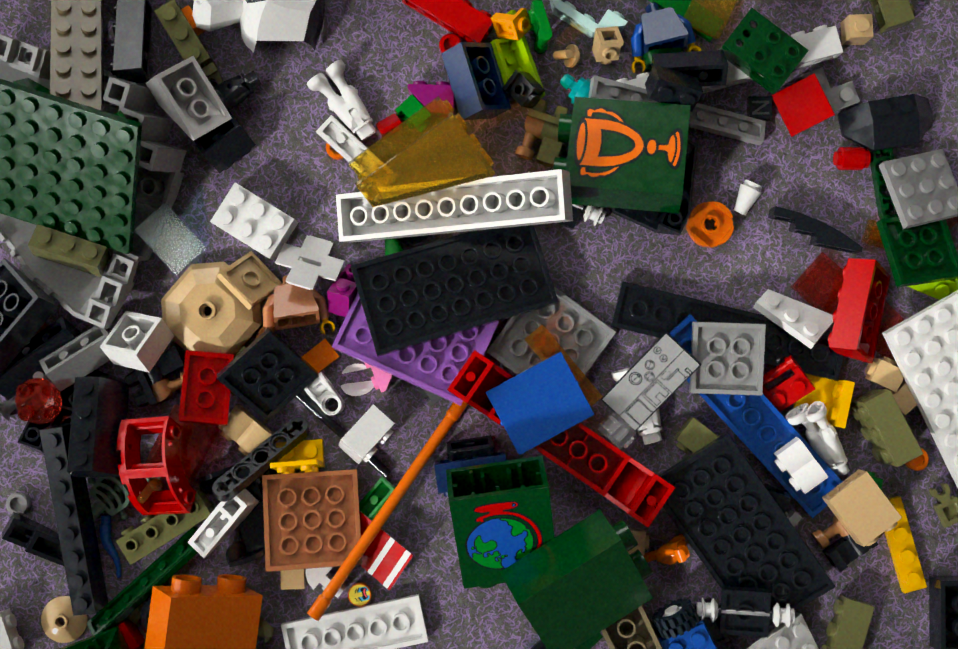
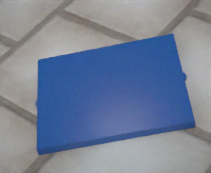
M561 352L486 391L491 404L501 420L500 424L504 426L519 455L595 415L579 386V381H576Z

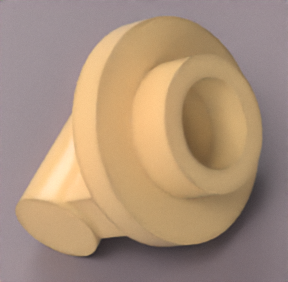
M569 44L565 50L554 51L553 58L555 60L564 59L565 66L572 68L578 63L580 52L577 45Z

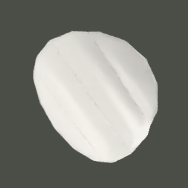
M354 363L347 366L342 374L367 368L364 364ZM371 380L343 384L341 388L348 395L361 396L370 392L374 385Z

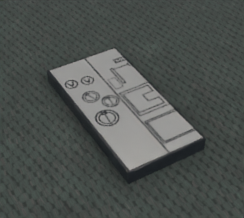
M666 331L608 390L601 400L636 432L702 363Z

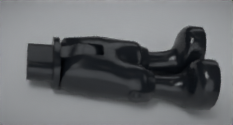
M254 70L246 75L241 73L242 77L237 75L214 88L227 111H230L247 99L250 94L254 93L253 89L261 85Z

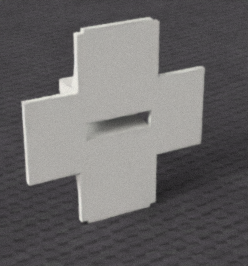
M307 235L301 248L284 243L275 264L291 268L286 278L288 284L313 290L319 281V277L336 281L344 260L329 256L333 246L331 241Z

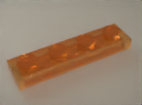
M543 324L524 339L541 361L559 352L562 353L576 381H579V386L590 407L603 397Z

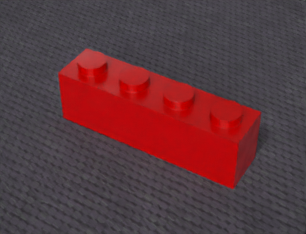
M402 0V3L466 42L484 43L494 27L491 20L492 15L485 10L479 11L475 9L468 0Z

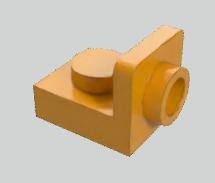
M520 8L514 15L496 12L491 17L498 38L520 40L531 29V22L526 8Z

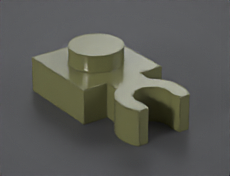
M940 483L942 487L941 494H938L935 488H930L929 492L933 498L938 500V503L934 504L933 508L942 526L947 528L958 523V497H950L951 490L948 484Z

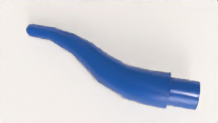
M101 515V524L99 525L100 539L103 548L113 559L116 567V577L120 578L121 562L111 539V516Z

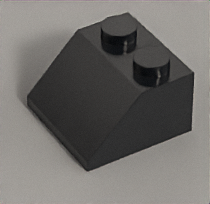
M230 111L228 112L232 119L194 140L203 156L219 174L223 170L229 169L237 159L248 154L256 145Z

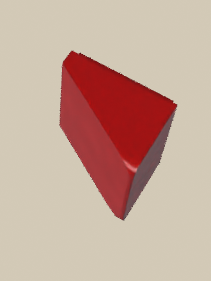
M395 113L376 123V127L383 138H387L403 129L402 122Z

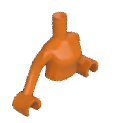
M683 534L672 538L668 543L663 544L658 550L647 552L643 556L647 562L657 560L664 564L673 565L677 562H685L690 557V553L684 541L686 540Z

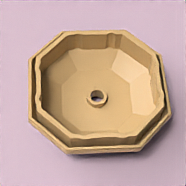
M226 262L191 264L161 299L162 319L174 334L172 340L185 351L234 354L235 356L262 325L261 302L251 310H248L218 279L217 275L219 272L229 266ZM206 307H211L212 313L210 315L205 314Z

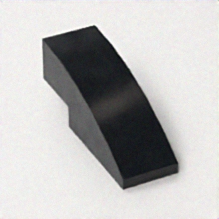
M13 512L2 531V539L24 547L28 553L64 566L59 534L36 521Z

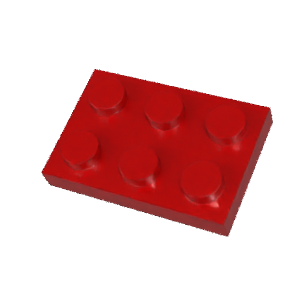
M186 350L178 422L227 426L231 390L217 379V374L234 359V354Z

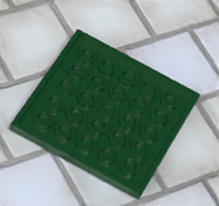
M0 79V214L35 225L39 224L129 254L133 250L142 123Z

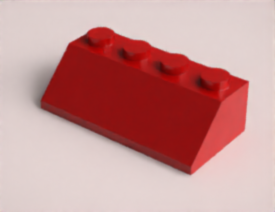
M848 258L847 265L843 268L842 288L838 291L839 302L837 310L833 313L834 325L832 332L828 336V344L837 354L873 364L891 275L877 260Z

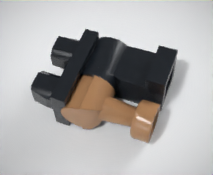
M174 346L162 353L150 372L134 369V371L125 376V380L130 388L141 384L144 392L134 396L138 407L158 405L173 396V392L182 388L183 372L180 373V378L169 381L167 377L184 368L185 356L181 347Z
M836 516L833 517V524L823 532L818 529L811 534L816 543L824 549L822 551L831 565L840 573L853 560L878 545L877 542L865 547L857 544ZM840 534L841 538L830 545L829 539Z

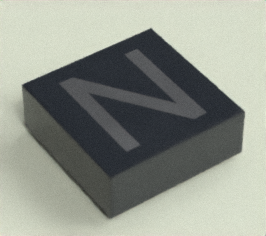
M749 96L747 98V116L763 121H771L772 96Z

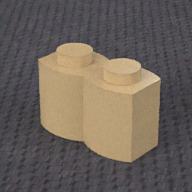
M236 405L228 414L227 426H218L222 430L220 434L229 442L234 440L239 445V451L246 456L274 434L241 405Z

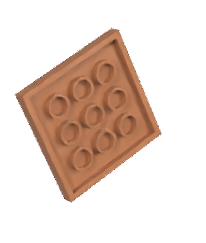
M357 469L262 475L266 572L341 566L361 538ZM362 557L356 565H362Z

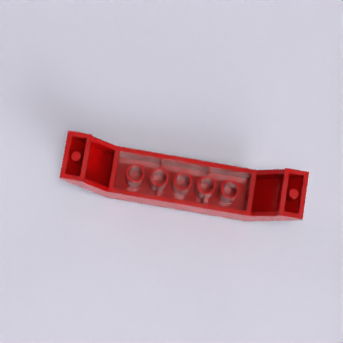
M474 350L447 390L501 425V420L491 404L486 391L509 380L513 376ZM578 423L534 447V449L606 497L646 527L650 526L675 489L673 485L582 423Z

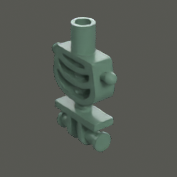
M94 477L87 479V482L93 485L89 490V494L95 499L91 504L94 521L105 510L110 516L120 512L122 519L126 520L129 517V514L124 509L132 504L127 497L130 493L127 485L121 483L120 477H99L97 481ZM157 477L146 478V480L150 484ZM111 479L117 484L113 485L112 483L106 482L105 480ZM122 491H124V493H125L126 500H125L123 494L121 493Z

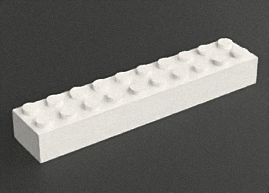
M563 169L336 195L339 242H362L573 221L570 172Z

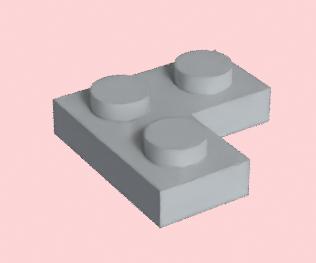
M823 67L802 74L799 77L802 80L815 73L834 112L860 103L853 81L830 88Z

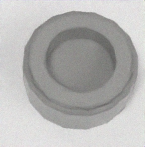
M24 492L13 493L6 501V508L10 514L15 512L23 515L30 510L32 505L30 496Z

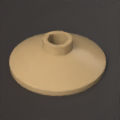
M70 596L56 597L43 609L41 615L42 628L45 634L56 642H72L78 639L87 627L88 614L73 616ZM59 617L65 620L64 625L58 622Z

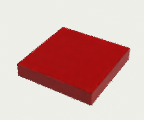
M815 73L771 95L791 137L835 116Z

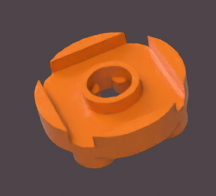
M720 202L700 203L692 209L687 220L686 230L690 238L697 245L713 248L722 245L731 237L734 230L733 216L731 211ZM713 219L715 221L713 224L716 227L715 230H707L705 228V220L710 221Z

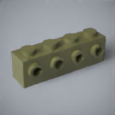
M200 489L196 491L195 501L190 513L148 515L141 520L143 523L141 526L135 528L133 525L122 531L123 537L116 540L129 564L132 565L208 518L213 512L214 507L206 494Z

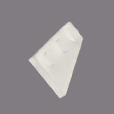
M769 289L753 306L754 309L810 349L834 323L832 314Z

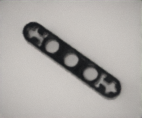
M302 417L291 419L219 477L212 486L216 498L223 502L233 499L270 468V463L278 462L306 439L310 432L307 421ZM296 427L302 428L301 431H299V430H294V429H295ZM278 440L287 441L281 448L274 447ZM268 455V459L265 462H256L258 456ZM246 469L250 471L249 475L245 478L237 477L241 470ZM222 487L228 488V491H226V492H225L224 490L221 491V488H222Z

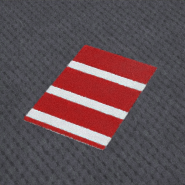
M360 511V532L362 536L372 521ZM381 529L363 554L362 565L360 566L390 590L413 555Z

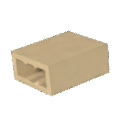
M858 469L822 497L853 540L863 547L874 544L879 539L878 536L895 528L898 524L897 521L902 518L869 473L864 470Z

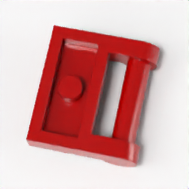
M792 355L786 357L783 363L763 375V394L779 412L815 390L814 384ZM789 369L794 372L770 389H767L765 386Z

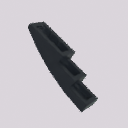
M777 206L769 210L768 218L790 222L789 232L811 236L810 245L852 254L862 252V246L844 233L820 220Z

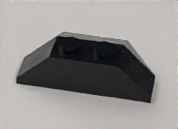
M916 94L868 101L837 114L842 137L850 139L870 151L918 144L933 122L929 99Z

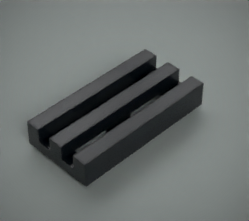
M491 435L446 442L448 461L495 454L493 437Z

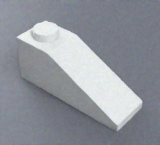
M246 489L229 501H221L190 538L188 543L203 558H206L246 519L259 501Z

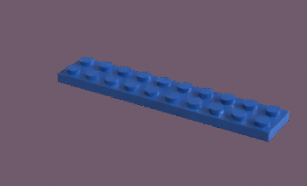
M688 315L669 333L690 353L692 321L697 322L692 315ZM698 393L811 518H814L828 506L822 497L843 481L764 394L760 396ZM795 437H798L804 443L828 476L826 480L806 494L801 490L796 491L788 481L791 478L788 472L784 471L782 473L774 463L777 458L773 453Z

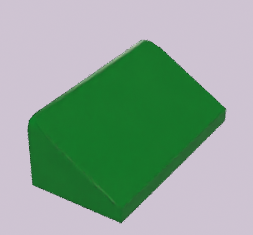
M382 476L360 501L359 512L361 511L372 521L396 486Z

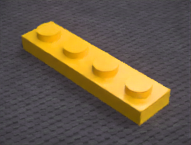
M900 496L889 498L888 500L902 517L897 521L898 524L895 528L887 532L884 531L901 591L909 593L926 588L927 585L902 498Z

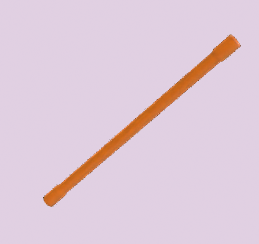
M463 401L461 406L452 403L441 423L334 577L308 610L307 614L317 621L321 619L340 587L450 428L460 418L468 406L466 402Z

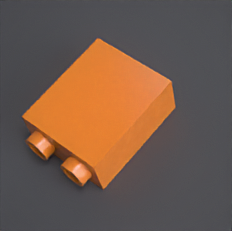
M173 575L171 586H153L144 649H256L263 595L246 587L247 578L241 575H218L217 585H201L202 578L194 575Z

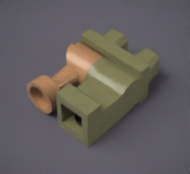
M540 99L538 104L532 109L529 108L524 125L525 135L522 146H517L515 155L523 159L532 160L534 151L531 147L535 138L541 139L542 143L535 163L553 168L554 159L559 157L562 142H558L560 114H568L569 109L557 106L554 116L546 114L548 102Z

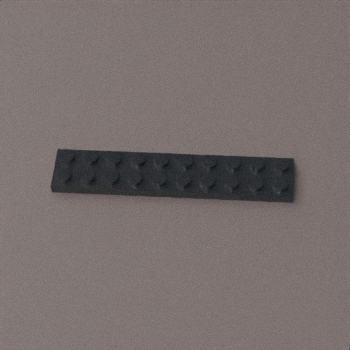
M624 281L621 282L611 327L660 338L666 331L670 333L688 315H692L697 322L766 324L764 364L777 367L785 361L786 357L792 355L806 374L835 381L839 379L844 356L837 354L829 347L828 336L831 331H826L810 349L764 315Z

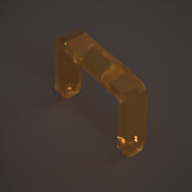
M152 478L138 496V502L143 504L153 491H161L163 488L162 482L157 478Z

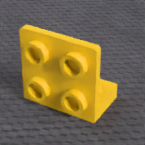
M806 374L814 384L815 390L796 401L793 408L803 403H808L810 406L815 401H821L827 407L826 417L828 422L834 427L845 429L855 382L847 380L835 381Z
M323 439L303 440L278 462L270 463V468L277 470V473L281 474L295 473V470L300 469L305 471V473L319 472V468H325ZM277 442L276 448L283 447L286 442Z

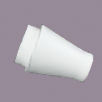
M745 180L743 184H740L733 210L746 216L749 209L762 194L760 192L762 186L749 180Z

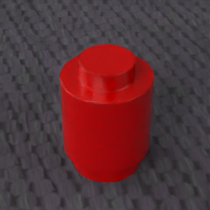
M839 147L833 155V164L836 165L838 170H862L863 168H868L871 161L870 151L865 150L863 147Z

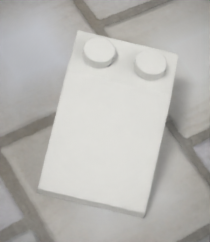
M194 56L157 74L146 83L158 104L193 141L232 119Z

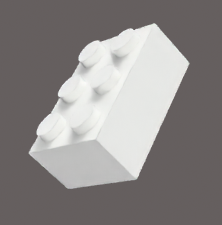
M237 183L233 184L210 221L275 261L284 243L287 242L299 223Z

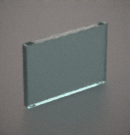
M166 202L134 228L135 234L149 246L174 275H177L206 249L205 244L194 235Z

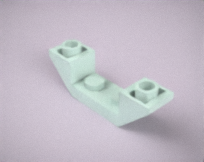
M550 0L552 13L589 38H594L595 28L618 26L620 32H622L628 22L621 13L617 11L612 12L608 9L599 24H597L592 16L586 13L583 15L578 12L572 3Z

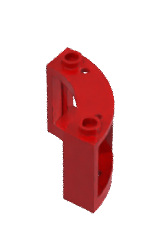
M170 416L121 420L117 437V450H121V464H118L121 483L127 485L130 493L127 496L128 499L142 515L190 513L195 501L196 490L187 481L180 459L182 427ZM162 433L163 462L141 464V436L143 434ZM166 477L170 490L154 491L146 478Z

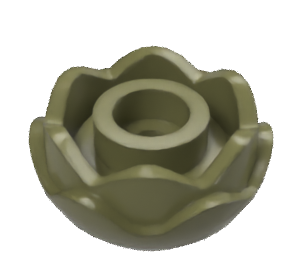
M260 617L258 636L262 637L264 642L271 641L274 635V628Z

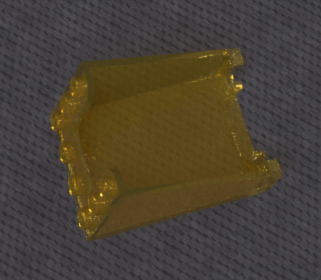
M439 96L348 162L349 166L358 175L357 178L359 180L355 183L357 188L372 207L484 179L496 174L491 167L495 163L480 146L481 143L473 132L468 135L466 132L468 130L466 122L459 113L456 115L452 113L455 110L447 99L442 101Z

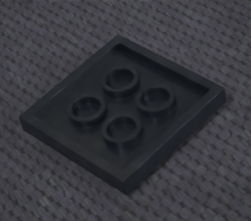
M268 328L217 374V379L268 422L312 383L319 374L318 371Z

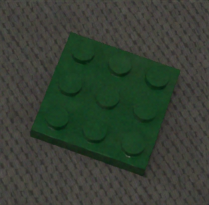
M899 217L884 218L876 222L897 288L958 279V254L946 219L903 229Z

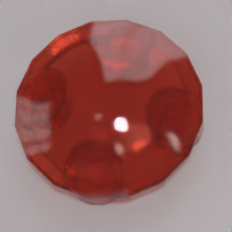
M28 379L16 388L15 403L18 416L23 421L36 424L52 421L61 411L62 398L60 391L47 379Z

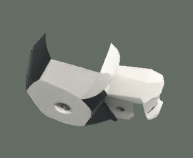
M194 0L192 16L197 28L209 32L240 22L242 39L253 53L256 41H304L315 50L323 27L325 7L324 0Z

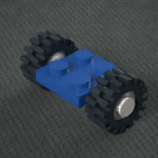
M678 599L677 602L675 600L671 601V604H665L664 608L660 607L658 612L653 614L652 619L661 636L660 643L663 649H718L703 620L699 621V616L690 599Z

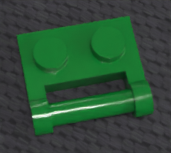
M533 0L530 10H528L531 22V29L529 31H533L536 40L534 51L537 54H543L547 51V42L552 37V30L542 0Z

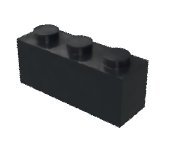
M723 50L652 54L651 70L654 64L698 77L701 87L726 85L729 64Z

